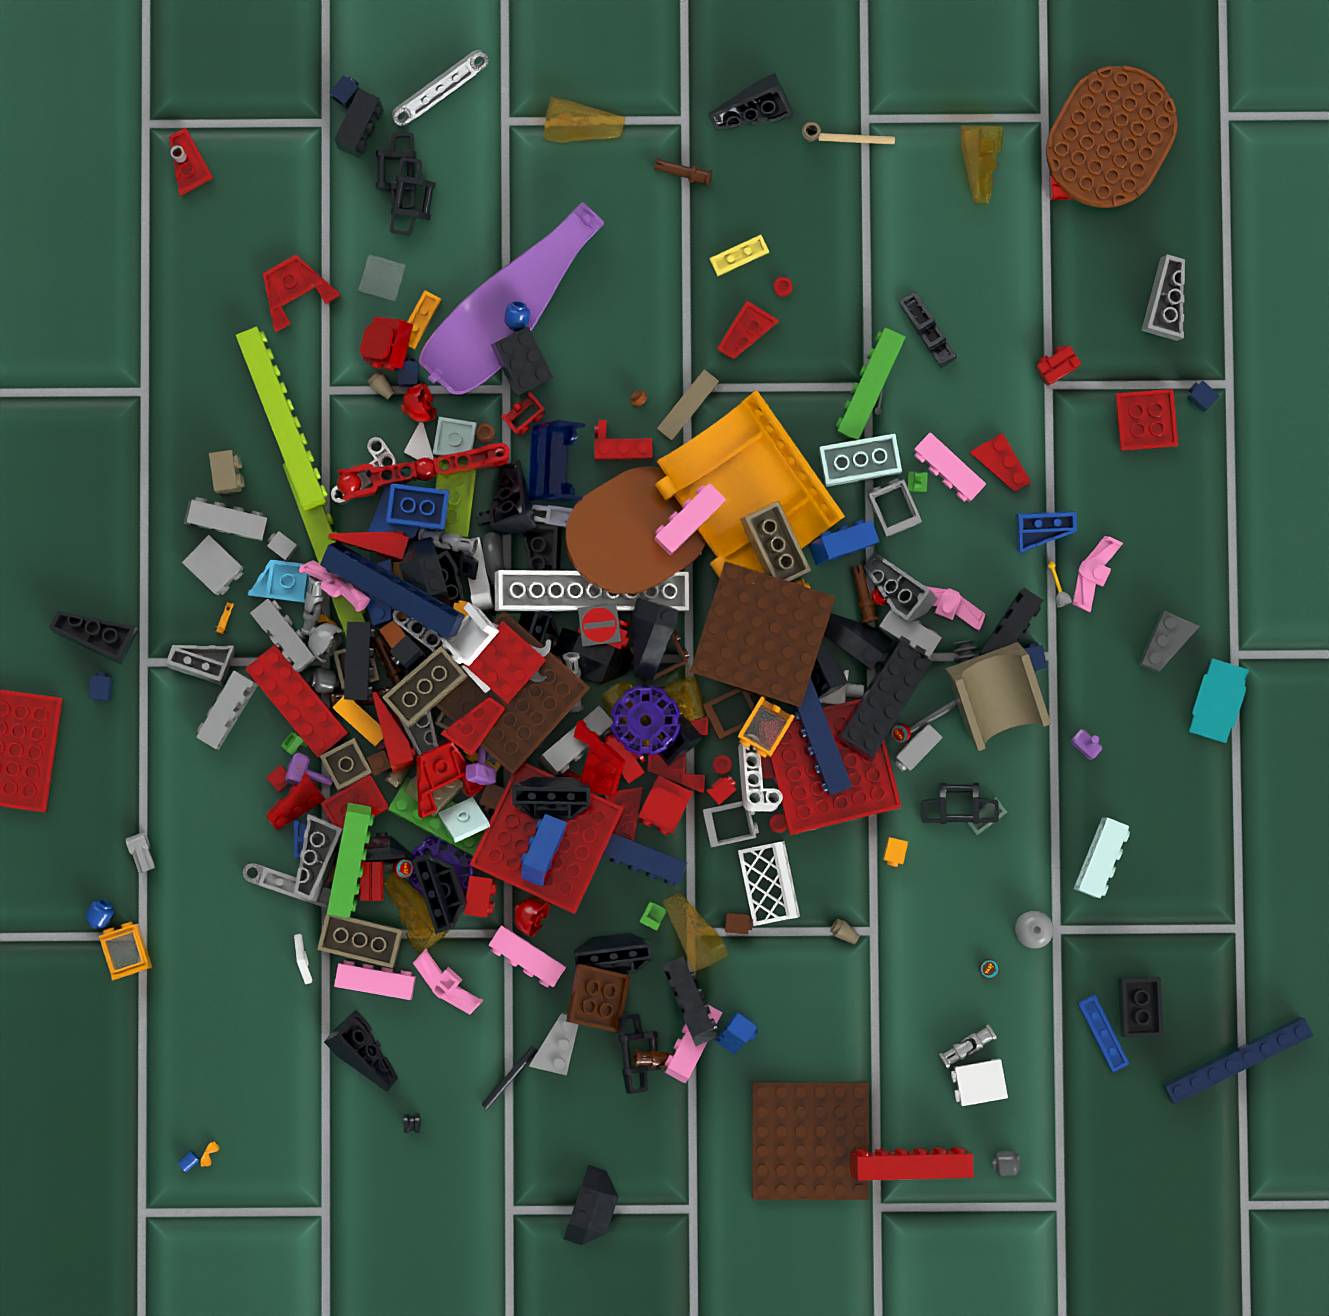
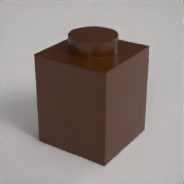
M386 750L366 757L375 776L392 769Z
M495 784L486 785L479 801L483 805L482 809L492 813L493 809H496L505 789Z
M726 912L725 932L748 934V931L752 930L753 919H750L749 914Z

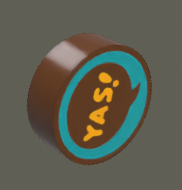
M987 959L980 964L979 970L983 977L992 979L998 975L999 965L996 961Z

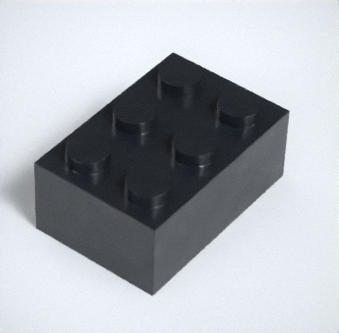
M358 89L334 139L338 149L357 158L365 153L368 146L366 142L369 137L373 136L376 129L374 125L377 120L382 118L384 113L380 98Z
M529 327L491 344L515 396L521 395L553 379Z
M1119 978L1121 1036L1124 1038L1163 1036L1161 978Z

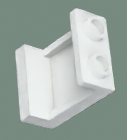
M468 602L464 607L468 615L462 621L457 635L449 639L439 638L443 642V648L453 654L451 656L453 660L459 664L464 663L470 666L499 630L480 608Z
M996 1058L986 1062L953 1066L954 1071H951L952 1081L957 1084L958 1089L954 1091L956 1102H960L961 1106L1008 1098L1001 1059Z

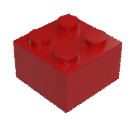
M469 876L466 895L467 904L464 908L465 915L487 918L489 914H493L495 902H491L492 895L496 894L498 884L494 883L495 878Z

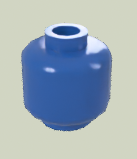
M512 302V304L506 307L504 323L512 331H520L526 328L529 323L530 309L523 302Z
M102 899L92 902L85 916L89 926L94 929L107 927L114 915L112 904Z

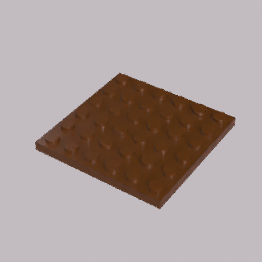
M725 561L690 672L801 707L836 596Z
M502 611L493 621L497 625H500L502 621L505 622L528 644L536 648H544L538 640L505 611ZM551 652L544 656L546 661L539 668L540 675L547 676V678L541 682H534L529 679L508 704L492 689L485 693L468 675L463 682L435 705L454 723L489 697L503 705L506 709L480 746L512 775L590 689L585 682Z
M752 1082V1199L869 1200V1180L858 1181L851 1177L850 1153H856V1149H868L869 1151V1083Z

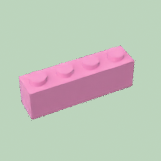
M931 432L913 450L915 458L921 463L925 462L930 466L928 468L929 471L935 476L939 475L943 478V484L949 489L953 488L958 492L956 495L963 502H970L986 485L980 477Z
M710 483L706 487L702 485L695 492L697 496L693 500L689 498L682 505L684 509L680 513L677 511L673 513L668 519L670 523L666 526L661 525L655 531L656 536L654 540L669 555L676 551L725 502L726 499Z
M503 925L500 926L489 943V946L492 947L490 951L498 956L503 954L508 958L506 961L515 967L517 964L524 968L523 972L528 976H537L540 978L539 983L547 988L549 986L554 987L566 969L565 965Z
M344 960L343 963H338L334 987L411 1000L416 976H413L410 971L401 970L400 973L393 972V968L382 967L379 970L374 969V965L363 963L362 966H356L354 961Z
M708 1005L711 1011L708 1016L710 1019L714 1018L717 1024L723 1012ZM685 1024L682 1033H684L682 1040L678 1038L673 1047L676 1050L674 1055H669L665 1062V1066H667L665 1073L683 1083H686L707 1044L705 1042L695 1046Z

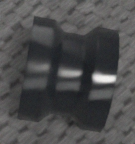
M404 1114V1133H409L410 1131L420 1133V1114H415L414 1116Z

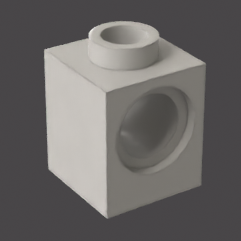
M280 531L277 534L273 533L267 541L269 542L267 547L287 562L299 548L298 545Z

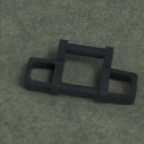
M411 132L393 133L390 151L376 150L378 160V182H376V189L391 191L393 206L397 183L385 182V159L400 160L402 157L416 159L414 134ZM410 138L411 151H394L396 139ZM407 162V177L414 178V163ZM404 184V191H411V203L401 204V209H414L416 185Z
M402 157L400 159L398 175H396L395 179L397 186L394 206L391 208L390 213L392 214L390 232L392 234L411 236L416 218L427 221L431 219V214L429 213L436 182L422 179L421 160ZM404 162L418 164V178L402 176ZM404 184L426 187L422 212L401 209ZM396 215L412 217L410 228L407 232L394 229Z
M940 783V798L927 799L921 802V821L923 823L973 822V824L998 822L999 820L998 800L979 798V783H973V785H946V783ZM973 792V815H947V793ZM940 802V818H926L925 805ZM979 802L994 804L995 817L980 818Z
M639 1014L619 1016L618 1037L622 1047L624 1065L622 1073L626 1093L645 1092L648 1090L647 1071L661 1070V1068L658 1066L650 1068L647 1065L631 1067L629 1041L648 1038L650 1051H657V1031L642 1032ZM632 1018L635 1033L626 1035V1020ZM639 1073L640 1088L633 1089L631 1074Z

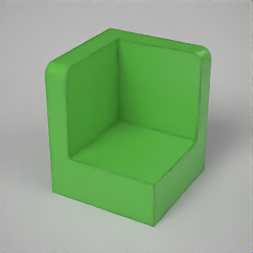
M650 901L640 923L657 931L667 910Z

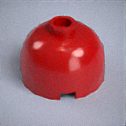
M420 383L410 387L405 392L403 403L401 404L405 415L407 414L415 422H426L436 417V407L432 408L431 401H434V398L427 385Z
M537 897L527 898L522 903L519 902L514 908V920L517 928L525 935L533 937L542 928L543 925L540 923L543 917L547 919L550 904Z

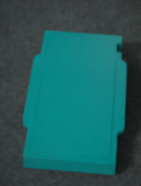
M1211 658L1192 711L1193 718L1188 732L1220 742H1227L1231 727L1235 726L1246 692L1244 685L1246 676L1249 673L1248 669Z

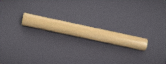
M821 133L819 141L895 144V137Z

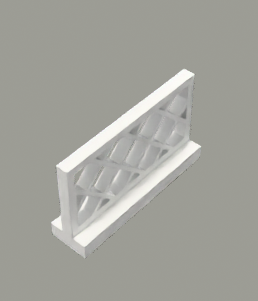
M785 841L738 850L753 925L757 926L800 917ZM767 848H773L774 856L771 861L761 856ZM751 852L757 856L752 865L745 862L743 853ZM759 858L768 863L763 873L754 868ZM770 865L777 869L778 875L775 880L765 875ZM751 870L761 875L756 884L749 881L748 874ZM763 877L772 882L767 892L758 887ZM774 884L781 888L782 891L778 899L769 894ZM755 889L765 894L760 903L752 898V893ZM767 896L776 901L771 911L761 905ZM778 903L785 907L786 916L779 917L773 913ZM759 907L769 913L765 920L757 921L756 912Z

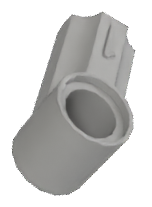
M142 832L126 838L128 850L133 855L138 872L142 873L154 869L155 864L149 850L150 843L146 833Z

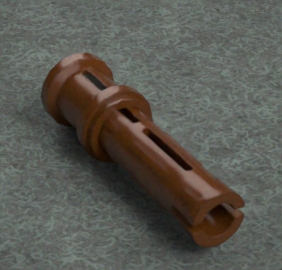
M658 158L655 161L654 170L688 178V181L692 183L694 181L703 183L707 187L710 184L713 170L706 171L698 169L697 166L687 167Z
M863 564L858 565V571L856 566L851 567L860 600L858 608L862 612V624L879 620L873 606L875 602L870 598Z
M383 635L372 639V642L388 671L387 677L396 686L405 678L402 673L403 669L398 667L390 658L392 653Z

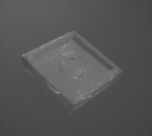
M369 255L358 291L396 302L406 265Z

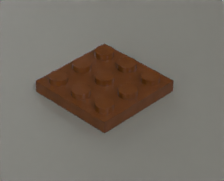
M577 964L566 1022L619 1033L618 1017L624 1014L630 976Z

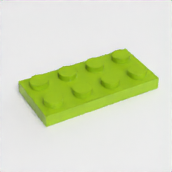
M459 459L457 461L460 466L468 464V460ZM445 461L440 462L438 465L442 470L449 468V464ZM477 470L447 476L439 475L437 477L435 489L448 490L450 492L446 531L444 532L469 538Z

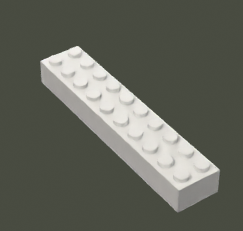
M498 570L495 572V611H578L580 607L616 603L617 612H633L637 598L673 607L679 610L678 612L689 610V572H678L654 588L637 594L607 592L605 589L589 583L578 571Z

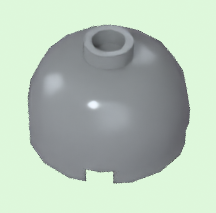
M330 623L321 624L317 628L313 627L308 633V649L320 662H325L327 660L325 657L327 655L332 656L334 654L333 651L339 648L343 641V638L340 636L341 634L345 635V632L338 626Z
M1040 911L1023 913L1015 924L1017 940L1023 946L1030 949H1039L1046 946L1053 936L1051 919Z

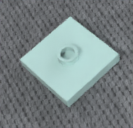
M439 417L433 455L442 456L473 450L477 423Z
M473 797L438 813L439 818L455 843L490 827L487 818Z

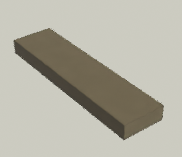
M704 369L658 426L657 430L672 441L719 383V380Z

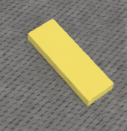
M759 235L713 256L709 260L718 277L769 253V250L762 235Z

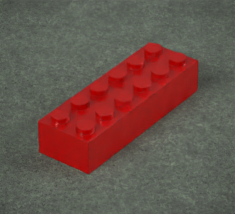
M274 644L245 669L315 755L321 758V755L333 749L350 733L320 696L310 687V684L302 674L295 671L292 667L293 664L282 654V650Z
M920 1147L913 1148V1151L906 1150V1148H894V1152L883 1148L875 1149V1152L868 1151V1149H856V1153H850L851 1177L858 1181L974 1178L973 1154L968 1152L967 1149H963V1147H951V1150L944 1149V1147H933L932 1151Z

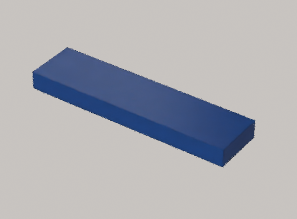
M1093 994L1077 1002L1111 1072L1113 1073L1129 1065L1130 1063L1096 995Z

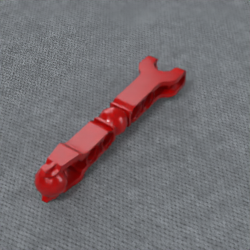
M496 443L473 450L442 455L437 459L433 457V460L428 457H422L415 463L412 461V464L400 463L373 467L372 464L368 463L348 469H339L337 471L340 474L337 480V487L344 494L343 500L372 496L377 494L378 489L391 486V483L404 484L411 482L413 479L415 481L417 479L429 481L435 476L439 477V475L447 476L480 469L499 468L508 463L510 450L505 443ZM496 454H502L503 456L497 457ZM460 458H465L468 460V464L460 466L457 461ZM440 462H447L449 468L446 470L440 469L438 466ZM409 469L412 473L410 476L404 477L401 475V471ZM370 472V481L373 483V487L360 490L361 479L357 474ZM389 472L393 477L386 481L382 478V474Z

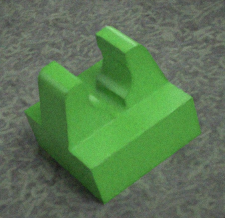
M909 471L908 490L911 492H927L928 473Z
M293 730L281 744L292 755L300 753L297 750L299 745L307 746L306 742Z

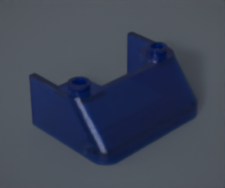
M556 420L534 425L531 432L528 486L531 501L572 502L582 500V496L574 495L575 490L572 484L566 483L568 446L577 440L578 434L576 429L584 428L586 423Z

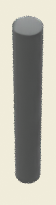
M954 699L910 725L911 733L958 706L956 700Z

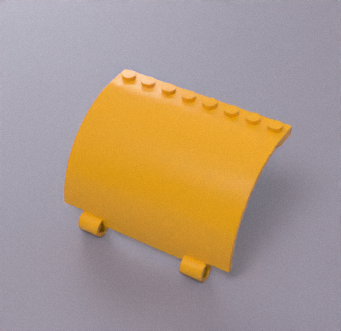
M758 391L750 394L741 404L705 431L657 461L666 477L658 481L655 486L665 501L675 496L682 506L689 498L693 500L697 496L695 492L702 485L706 487L709 483L726 499L698 528V531L717 557L710 563V566L719 579L725 561L764 573L740 522V518L762 507L779 501L801 549L845 517Z

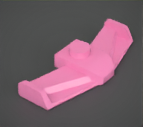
M1104 536L1085 561H1082L1078 569L1079 574L1072 605L1089 613L1091 612L1096 584L1101 587L1104 586L1111 571L1105 565L1121 547L1122 542Z
M312 560L300 566V573H307L322 581L320 588L327 592L328 595L335 598L342 594L355 607L357 612L367 607L370 598L365 593L360 591L354 584L344 582L341 579L342 577L327 572L326 568L321 566L320 563Z
M927 587L938 598L933 605L937 607L934 612L935 614L949 620H953L954 615H957L976 631L980 630L985 618L984 612L963 598L955 590Z
M425 949L413 962L416 969L438 998H442L470 1015L483 999H479L458 987L462 979L449 967L442 972L427 952L428 950Z

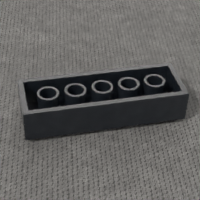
M902 640L896 642L836 739L866 759L873 758L933 661Z

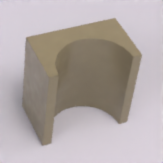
M1018 642L946 668L968 738L978 751L985 749L986 742L992 736L1008 728L1023 724H1040L1044 727L1051 724L1029 654Z

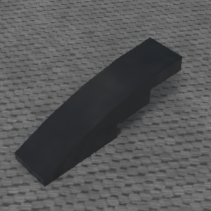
M913 292L900 300V306L940 368L957 359V355L946 341V337L936 325L935 319L918 295Z

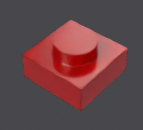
M599 420V425H595V436H598V439H606L607 421Z
M282 765L266 777L278 792L289 785V783L285 782L287 771Z

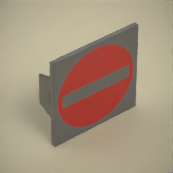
M616 603L578 608L582 646L621 642Z

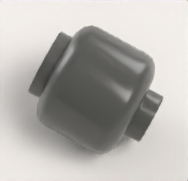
M317 668L310 675V687H313L315 692L330 694L339 686V677H336L333 669Z
M1014 1150L998 1151L996 1159H992L994 1171L998 1170V1174L1001 1177L1017 1175L1018 1170H1021L1020 1156Z

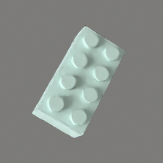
M895 434L819 447L825 487L892 476L902 472Z
M1108 817L1101 819L1074 886L1075 890L1094 898H1101L1102 895L1105 896L1109 886L1106 885L1108 878L1113 877L1116 869L1114 863L1116 859H1120L1123 849H1121L1123 841L1126 842L1130 835V831H1128L1129 826Z

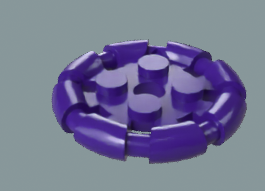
M641 685L624 692L625 695L620 700L617 699L611 712V717H613L611 728L616 740L620 741L626 750L637 755H642V753L654 755L667 749V745L676 739L681 725L679 724V716L681 715L675 700L671 699L666 691L655 686L642 687ZM642 695H649L650 701H642ZM631 700L634 705L629 710L625 705ZM660 700L666 704L663 709L657 705ZM643 715H649L652 719L651 724L643 726L640 723V718ZM671 716V724H665V717ZM620 717H627V724H620ZM629 731L635 736L631 741L625 736ZM661 732L666 735L662 740L657 737ZM650 739V746H642V740Z
M435 836L424 839L419 847H415L412 852V858H409L411 862L413 859L425 856L424 852L429 848L432 851L430 855L455 866L464 893L468 889L469 876H477L475 875V868L469 865L473 857L460 851L463 856L459 859L454 854L458 851L457 848ZM440 844H447V850H440ZM462 866L468 867L467 874H461ZM414 869L409 877L410 883L414 889L418 890L420 896L424 898Z

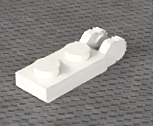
M533 505L532 507L535 511H547L546 518L534 516L535 522L565 528L573 510L572 508L551 505Z

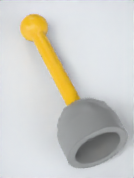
M1051 561L1048 563V568L1052 571L1059 592L1056 596L1057 607H1063L1071 604L1072 600L1070 595L1062 592L1055 571V563Z

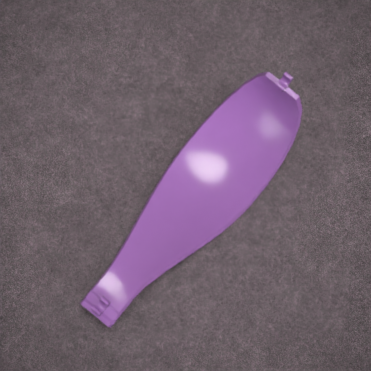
M581 202L551 233L475 289L446 317L423 347L419 356V364L430 374L428 379L433 384L437 381L452 394H463L473 390L501 368V365L491 344L518 332L510 330L504 323L506 307L514 301L525 303L530 309L527 327L532 331L573 259L584 244L604 225V221L585 203Z

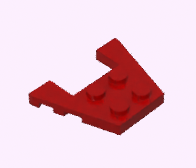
M297 255L263 273L275 332L291 325L282 306L310 290L317 288L325 304L340 297L337 290L329 285L328 282Z
M707 717L690 721L701 735L708 734ZM648 753L647 771L704 793L705 775L685 774L686 754L668 766L658 753L654 755Z
M580 720L577 722L573 737L590 745L582 776L567 769L562 777H572L590 786V792L612 796L616 794L625 760L611 746L605 745L598 738L599 735L595 731L592 732L586 727L587 724Z
M447 741L417 756L418 815L420 818H424L437 811L431 792L459 778H462L467 794H472L484 788V785L466 779L467 763L451 741Z

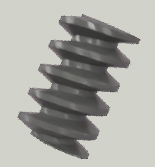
M973 641L953 643V646L958 647L953 653L959 655L954 658L955 662L962 663L978 655V653L972 652L973 649L977 648L976 645L972 644Z

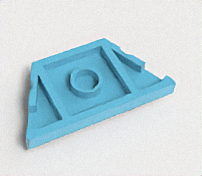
M270 560L253 588L248 592V596L305 603L306 593L309 592V577L311 575L299 572L300 566L303 565L302 563Z

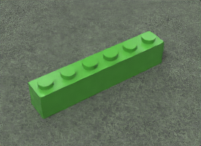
M886 327L883 332H878L875 339L878 344L875 349L871 348L867 359L870 361L867 366L863 365L859 374L862 377L860 383L855 382L851 391L854 396L851 401L847 400L844 406L845 416L844 418L839 417L835 426L838 428L837 434L852 441L859 440L906 336Z
M348 803L328 902V915L350 918L351 911L355 912L357 900H353L354 894L358 895L360 883H357L358 877L362 878L364 868L360 864L361 860L365 861L367 849H364V844L369 843L371 833L367 829L368 826H372L374 818L369 806Z

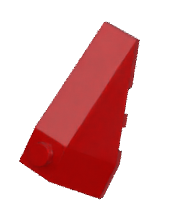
M395 530L394 533L361 532L329 533L328 535L329 540L351 547L355 545L366 552L375 551L378 556L391 558L398 562H401L409 539L405 532Z
M373 692L393 773L396 774L415 764L413 758H417L414 746L410 747L409 741L378 694Z

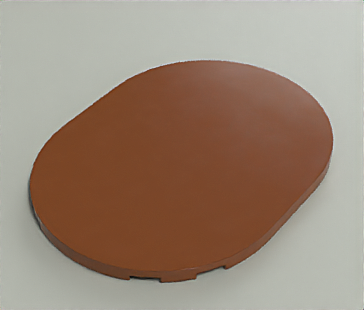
M1130 66L1103 67L1086 75L1077 83L1055 120L1046 145V157L1051 175H1053L1058 186L1076 201L1089 206L1110 208L1127 204L1146 191L1166 158L1177 133L1176 107L1173 99L1165 90L1164 85L1149 73Z
M645 466L627 470L589 492L573 508L565 529L566 550L575 569L592 585L615 594L642 593L654 588L689 566L702 552L706 541L698 529L671 555L654 540L656 536L655 531L661 525L666 526L670 523L668 519L676 511L680 513L683 510L675 496L665 501L656 488L655 484L666 477L662 468Z

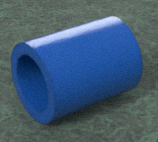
M191 1150L178 1164L185 1172H188L200 1159Z

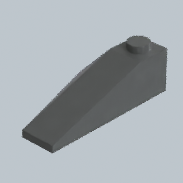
M876 552L864 565V569L880 590L893 612L907 622L927 614L938 599L930 589Z

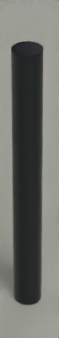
M534 1046L529 1048L482 1103L484 1108L488 1109L535 1055L538 1050Z

